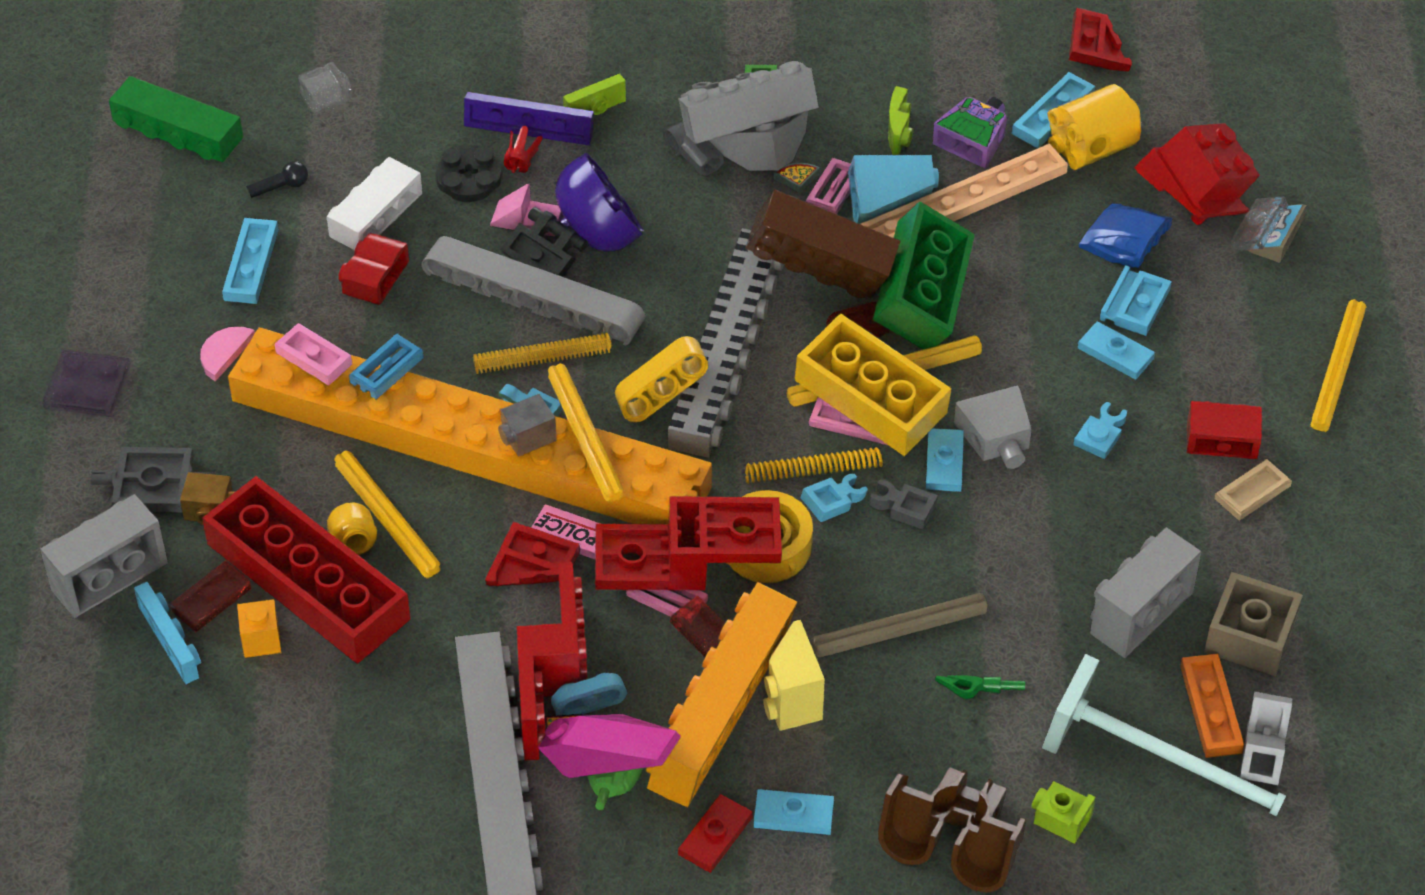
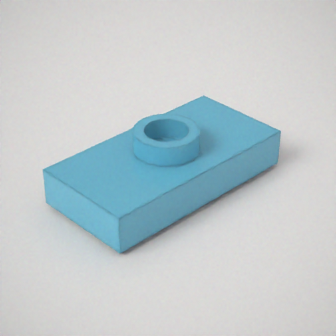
M1098 321L1078 342V349L1135 380L1154 360L1155 356L1154 351Z
M932 428L928 432L926 490L961 492L964 430Z
M758 789L754 828L831 835L834 796Z

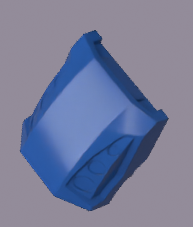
M1111 204L1086 232L1079 243V247L1111 263H1121L1131 268H1139L1144 261L1145 255L1150 253L1151 248L1160 242L1161 235L1171 228L1172 218L1160 216L1140 208L1124 206L1122 204Z

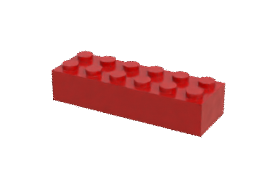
M257 476L202 517L207 545L356 664L361 662L411 620L408 594Z

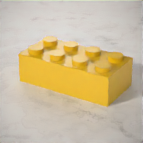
M843 314L838 315L797 355L796 382L904 457L948 413L952 388Z

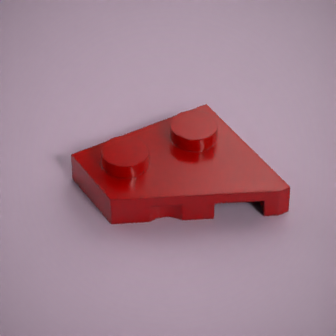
M1076 8L1073 16L1069 60L1109 70L1128 72L1132 65L1131 59L1125 58L1120 50L1122 42L1118 34L1113 31V25L1108 15Z
M513 522L485 578L486 585L504 586L558 582V563L573 562L574 566L581 551L579 543Z

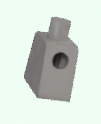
M1018 385L956 402L954 423L959 430H964L963 436L983 461L1001 456L1005 466L1009 469L1017 468L1024 463L1025 456L1022 450L1029 449L1031 425Z

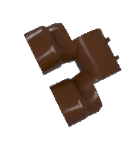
M949 767L938 788L930 795L908 787V776L898 773L885 794L878 829V840L882 849L891 858L900 863L908 865L922 864L930 858L941 838L943 824L948 823L962 828L954 843L951 856V868L956 878L963 885L975 891L985 893L1001 888L1014 865L1017 849L1023 841L1026 819L1020 817L1017 826L998 820L1007 788L994 784L993 780L988 779L982 791L966 786L968 776L966 770L961 772Z

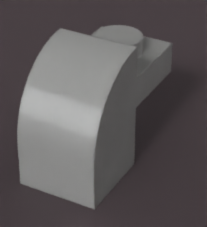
M1254 691L1245 735L1240 778L1273 785L1279 784L1292 698Z

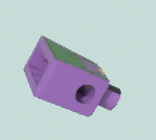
M971 97L965 98L934 123L933 144L986 169L1005 136L1007 116L1004 113L1005 106L1003 102L995 97L989 98L985 104Z

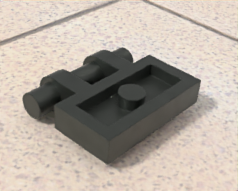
M533 207L528 214V218L535 222L531 229L519 223L500 250L510 259L564 277L575 262L573 257L566 253L567 250L573 247L583 252L588 246V241L579 236L571 226L566 227L556 221V216L549 211L542 212L538 208ZM550 232L558 237L554 245L543 238L545 233Z

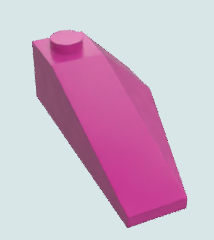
M624 714L587 715L564 719L558 718L547 727L545 731L546 736L538 748L562 775L574 778L661 766L681 736L675 730Z

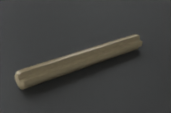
M977 593L825 633L812 638V648L817 657H824L975 617L987 612V601L982 593Z

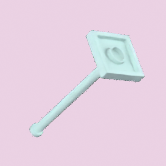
M1085 654L1055 712L1042 749L1056 754L1073 720L1080 722L1083 719L1271 809L1270 814L1277 816L1286 795L1280 792L1278 795H1275L1089 706V701L1084 698L1099 660Z

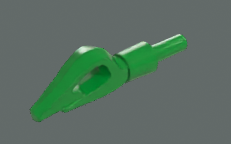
M948 675L947 677H935L936 682L963 699H971L980 691L1001 693V690H1025V681L1001 680V676L982 678L968 675ZM957 686H963V687H967V688H970V689H968V690H963V689L958 688Z

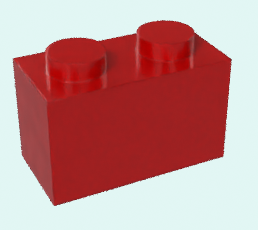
M1191 401L1187 419V453L1258 459L1262 440V407L1244 404L1212 403L1209 401Z

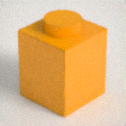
M275 600L237 604L244 657L282 653Z

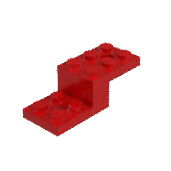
M670 496L668 524H596L595 590L705 591L707 563H781L782 560L779 497ZM746 526L752 531L743 534L737 532L735 528ZM628 553H635L641 558L631 561L623 556Z
M573 562L558 563L562 623L516 626L524 761L540 760L538 746L546 736L544 697L553 696L557 689L564 684L588 679L581 576L574 577Z

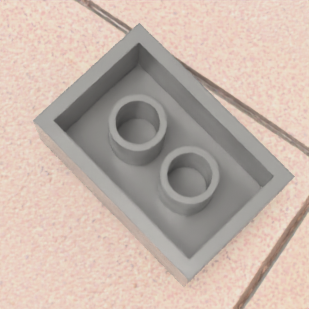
M135 494L115 503L110 509L92 519L84 521L79 527L59 538L53 539L40 549L51 591L74 618L168 563L159 521Z
M1167 527L1156 537L1150 536L1133 559L1131 557L1125 559L1120 565L1117 574L1110 580L1104 579L1094 592V597L1096 598L1095 606L1090 616V619H1092L1090 634L1123 658H1126L1193 594L1201 551Z

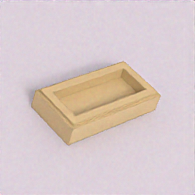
M1266 459L1215 493L1214 499L1240 521L1289 488L1292 480Z

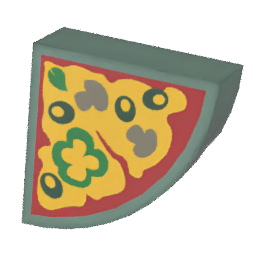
M808 163L787 164L774 172V180L801 193L819 175L820 167Z

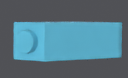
M854 155L848 170L853 220L861 224L931 194L933 188H937L939 183V172L937 168H933L932 155Z

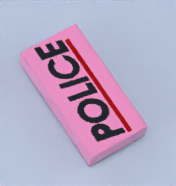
M545 504L531 528L579 543L581 549L579 554L595 559V526L601 523Z

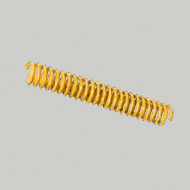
M875 447L874 450L872 448H869V450L864 448L863 451L861 449L858 451L853 450L852 452L848 450L846 453L842 451L841 454L836 452L835 455L831 452L830 455L827 453L824 456L822 454L819 456L814 455L813 458L809 455L807 458L803 456L802 459L800 457H797V459L792 457L791 460L787 458L785 461L783 459L780 461L775 460L774 462L770 460L769 463L764 461L763 464L761 462H758V464L753 462L752 465L749 463L746 465L745 474L747 476L745 478L746 483L749 484L748 474L750 471L751 480L754 483L755 470L757 481L760 482L761 468L763 481H766V469L768 480L771 481L772 466L774 480H777V467L779 478L782 480V465L785 478L788 479L789 477L788 465L791 478H793V463L796 477L799 478L800 476L799 463L802 476L804 477V462L808 476L811 475L810 462L813 475H816L815 462H817L818 474L821 475V460L824 473L827 474L826 464L828 461L829 471L832 474V458L835 472L839 471L838 459L841 471L843 472V456L846 470H850V457L852 470L854 471V455L857 469H861L860 455L863 468L866 469L865 453L868 467L871 469V454L875 468L877 467L876 452L880 467L883 466L882 454Z

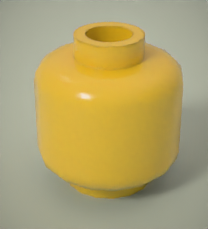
M353 502L337 506L327 519V531L357 555L367 552L377 540V529L370 511L362 504Z

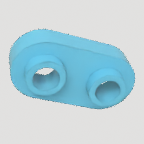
M601 673L590 679L560 686L553 694L551 704L556 716L569 714L583 715L621 703L627 695V690L619 675Z

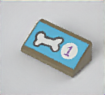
M1307 205L1273 206L1252 243L1249 252L1280 263L1304 220Z

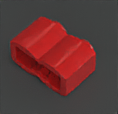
M368 234L363 241L361 240L357 243L354 256L348 263H344L339 271V281L342 285L343 294L380 305L409 262L408 244L378 234Z

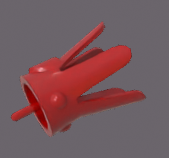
M523 126L520 129L514 148L513 131H510V143L504 156V166L511 170L512 173H515L517 169L521 173L528 171V168L531 166L530 160L539 150L538 147L543 140V136H538L525 151L524 148L528 134L527 126Z

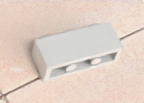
M388 157L380 166L375 167L359 186H355L338 206H334L327 215L329 237L355 250L357 243L361 240L363 241L368 234L380 235L422 194L420 172Z

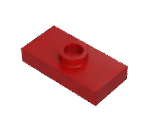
M720 794L678 848V855L711 873L753 818V811Z

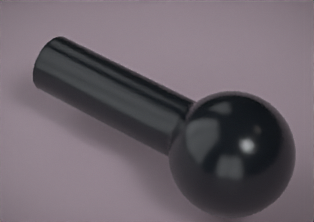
M291 161L283 167L281 173L246 187L251 198L284 185L300 187L307 181L308 170L303 163Z

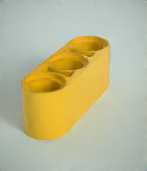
M689 336L675 340L617 385L615 397L625 419L630 422H641L647 419L706 373L708 361L698 340ZM694 356L692 359L684 361L687 357ZM666 377L664 380L656 382L658 379ZM634 398H638V399H637L636 401H634V402H629L630 400H632V399H634Z

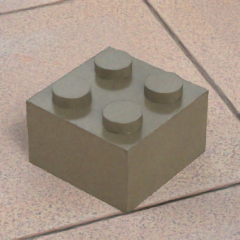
M1231 572L1209 627L1204 653L1208 655L1219 654L1221 659L1276 677L1297 621L1303 595Z

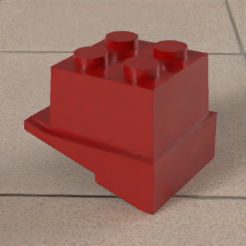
M1226 123L1185 126L1164 146L1153 148L1134 167L1159 192L1166 190L1192 213L1191 219L1196 225L1202 224L1210 217L1246 214L1250 209L1242 203L1240 197L1260 176L1254 167L1252 158L1244 152L1236 140L1235 132Z

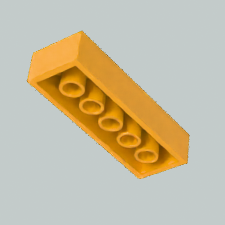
M759 582L756 583L750 594L746 592L742 594L735 608L737 613L733 621L728 619L724 624L718 638L721 640L717 648H710L703 661L702 667L704 670L700 677L694 675L686 690L685 695L688 697L684 704L678 703L668 721V724H670L669 729L677 731L681 737L663 765L646 768V772L651 774L647 789L683 806L688 807L767 672L771 656L789 629L797 601Z

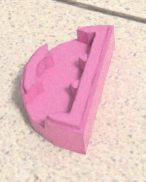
M228 327L215 332L207 338L201 348L200 357L206 375L216 382L247 347L255 334V330L246 327Z

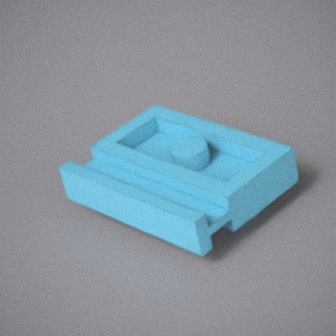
M1125 265L1101 310L1100 320L1105 322L1106 319L1114 321V325L1146 336L1170 291L1172 281L1141 270L1139 273L1130 271V267Z

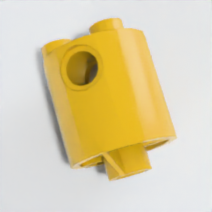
M1115 84L1105 86L1049 110L1047 113L1052 134L1048 138V143L1067 159L1069 166L1073 170L1080 169L1131 147L1140 140L1141 117L1139 107L1121 87Z

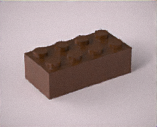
M774 189L756 215L745 249L752 251L760 259H772L782 263L792 272H804L814 276L818 282L824 285H836L846 289L854 297L871 298L889 277L900 240Z

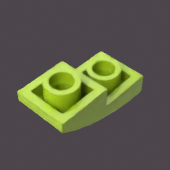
M895 86L889 110L888 140L892 155H899L903 146L909 147L913 137V128L909 127L911 103H907L908 89Z

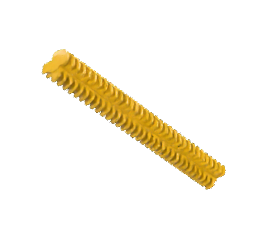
M602 333L601 337L597 334L592 335V337L588 336V338L584 336V339L583 337H577L575 339L572 338L571 341L567 339V342L563 340V343L561 340L558 342L554 341V343L550 342V345L546 342V346L545 343L537 344V346L534 344L533 347L529 345V349L528 346H521L520 348L516 347V350L512 348V351L510 348L503 351L499 350V353L496 350L495 354L493 351L490 353L486 352V354L482 353V356L478 353V357L477 354L473 355V362L476 373L479 374L480 370L482 374L483 369L487 373V369L489 368L491 372L492 367L494 371H496V367L500 371V366L502 370H504L505 365L507 369L509 365L513 369V364L515 368H517V363L519 367H521V363L525 367L526 362L530 366V361L532 365H534V361L538 365V360L542 364L543 359L545 363H547V359L550 363L551 358L555 362V357H557L558 361L560 357L564 360V356L568 360V355L572 359V355L576 358L578 354L580 358L581 353L585 357V352L587 356H589V352L593 356V351L597 355L598 350L600 354H602V350L606 354V349L610 353L612 345L609 334L605 333L604 336Z

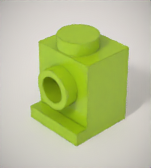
M1053 781L1048 790L1041 787L1032 802L1031 808L1036 810L1034 824L1075 844L1093 815L1096 797L1091 794L1085 797Z

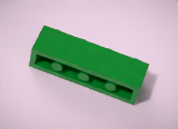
M129 76L109 99L112 120L119 127L124 129L130 127L142 132L150 139L159 138L167 141L176 149L181 150L185 148L191 150L206 160L214 159L223 163L243 139L239 116Z

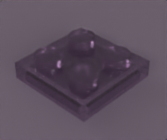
M62 350L43 398V407L45 409L112 417L131 365L130 359Z

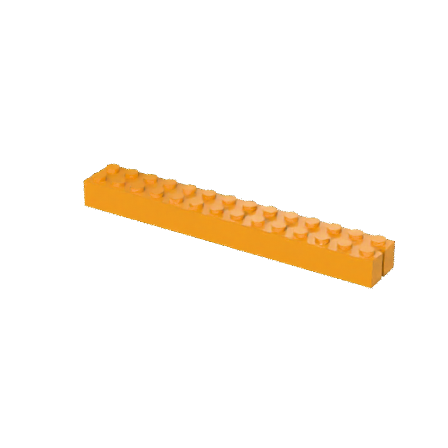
M260 327L228 375L231 397L234 402L632 524H668L670 496L707 497L712 488L711 462L595 428L623 487L622 499L609 503L604 499L567 419L555 416L557 441L518 457L511 445L506 446L503 443L498 431V426L502 425L500 409L514 403L410 372L401 377L378 399H374L371 397L370 391L365 393L360 390L359 384L354 386L350 383L349 374L367 360L351 355L352 365L335 381L327 385L276 353L275 343L284 334ZM381 364L376 369H374L368 376H366V378H369L375 371H377L381 367Z

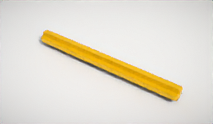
M973 335L903 356L922 369L928 370L980 355L982 353V344L978 336ZM800 384L787 389V398L793 407L817 401L818 396Z

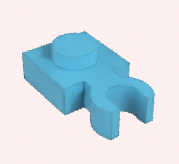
M1104 403L1100 409V419L1090 415L1074 438L1073 445L1105 459L1121 436L1122 429L1118 427L1125 423L1127 410L1123 409L1118 416H1111L1108 414L1111 403Z
M848 474L843 478L842 483L839 484L831 477L803 488L800 498L817 519L823 522L848 512L852 503L860 502L865 498L868 489L866 486L860 489L852 488L851 486L855 484L857 476L855 474Z

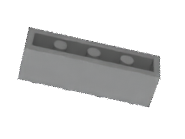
M791 61L782 64L780 69L753 72L749 75L750 78L739 81L729 79L718 84L719 87L709 90L699 88L689 91L687 93L688 96L678 98L686 135L695 144L819 108L812 71L803 63Z

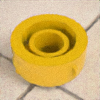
M766 490L742 496L779 497L782 560L781 563L727 564L740 576L754 582L777 583L795 576L804 568L811 555L813 522L809 511L799 500L783 492ZM746 526L735 528L737 532L743 534L752 531Z

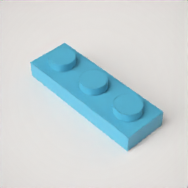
M1068 72L1013 124L1012 134L1039 148L1052 136L1047 116L1048 111L1094 92L1095 86Z
M244 218L222 291L224 301L257 304L279 230L277 221Z
M148 582L134 587L139 609L184 683L188 684L199 679L197 665L201 664L199 654L192 643L186 645L184 642L185 634L176 617L170 619L168 616L169 607L162 593L155 594Z

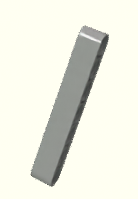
M442 236L435 242L421 264L423 271L429 276L434 274L442 277L441 280L457 286H461V284L472 288L471 291L488 297L491 295L501 298L502 302L518 308L521 306L532 309L531 312L549 319L555 317L563 320V324L580 330L583 327L593 331L592 334L594 335L599 334L600 337L602 333L604 336L605 333H608L610 340L622 341L625 346L631 342L646 317L643 309L632 301L447 236Z

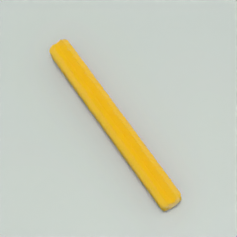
M1353 299L1348 302L1310 425L1315 430L1323 432L1329 430L1365 314L1366 305L1363 301L1358 302Z
M562 363L550 366L548 378L604 499L609 503L622 499L623 487L566 366Z
M347 450L337 454L334 458L336 468L424 577L429 578L440 572V562L355 456Z

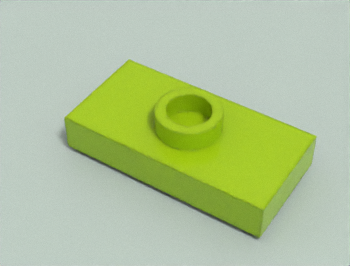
M617 74L563 96L564 107L594 111V115H600L608 108L626 101L625 79L621 74Z

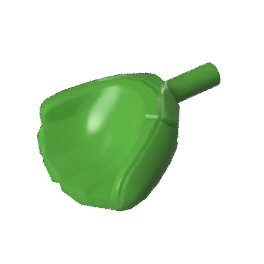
M643 768L588 775L590 786L594 793L598 795L595 804L596 809L603 810L608 798L630 791L642 775Z

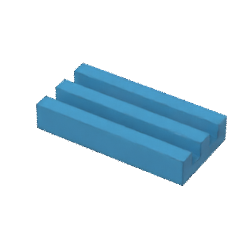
M395 334L349 374L350 383L354 386L359 384L360 390L365 393L370 391L371 397L378 399L424 358L423 350L399 334ZM403 347V348H402L401 350H399L393 357H389V356L392 355L398 348ZM381 364V367L377 371H375L369 378H366V376H368L374 369H376Z

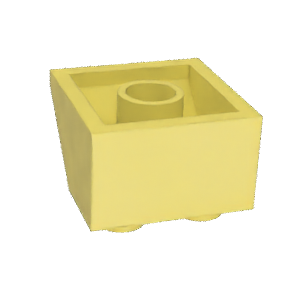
M801 620L793 621L769 660V676L764 677L765 689L768 698L763 700L765 712L769 720H776L779 731L823 720L825 679Z

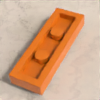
M1219 654L1183 657L1180 668L1205 758L1243 754L1244 742Z

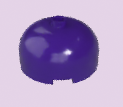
M586 152L568 164L557 179L555 196L564 216L560 221L566 227L571 226L579 236L588 241V246L603 252L621 250L642 236V231L644 230L623 196H620L616 188L608 180L609 177Z

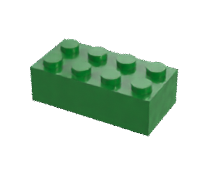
M919 201L897 222L894 238L900 240V244L889 277L881 285L873 320L921 349L938 346L953 332L975 234Z

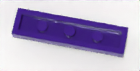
M467 92L464 98V126L505 133L513 131V134H519L520 129L523 126H527V136L530 137L543 136V139L590 146L593 137L594 111Z

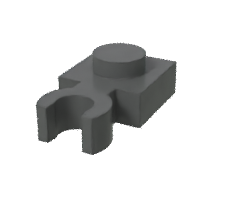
M879 480L877 492L885 496H878L872 493L870 496V506L877 510L891 509L890 518L924 530L937 505L938 495L904 484L902 490L899 491L895 489L892 483L886 480Z

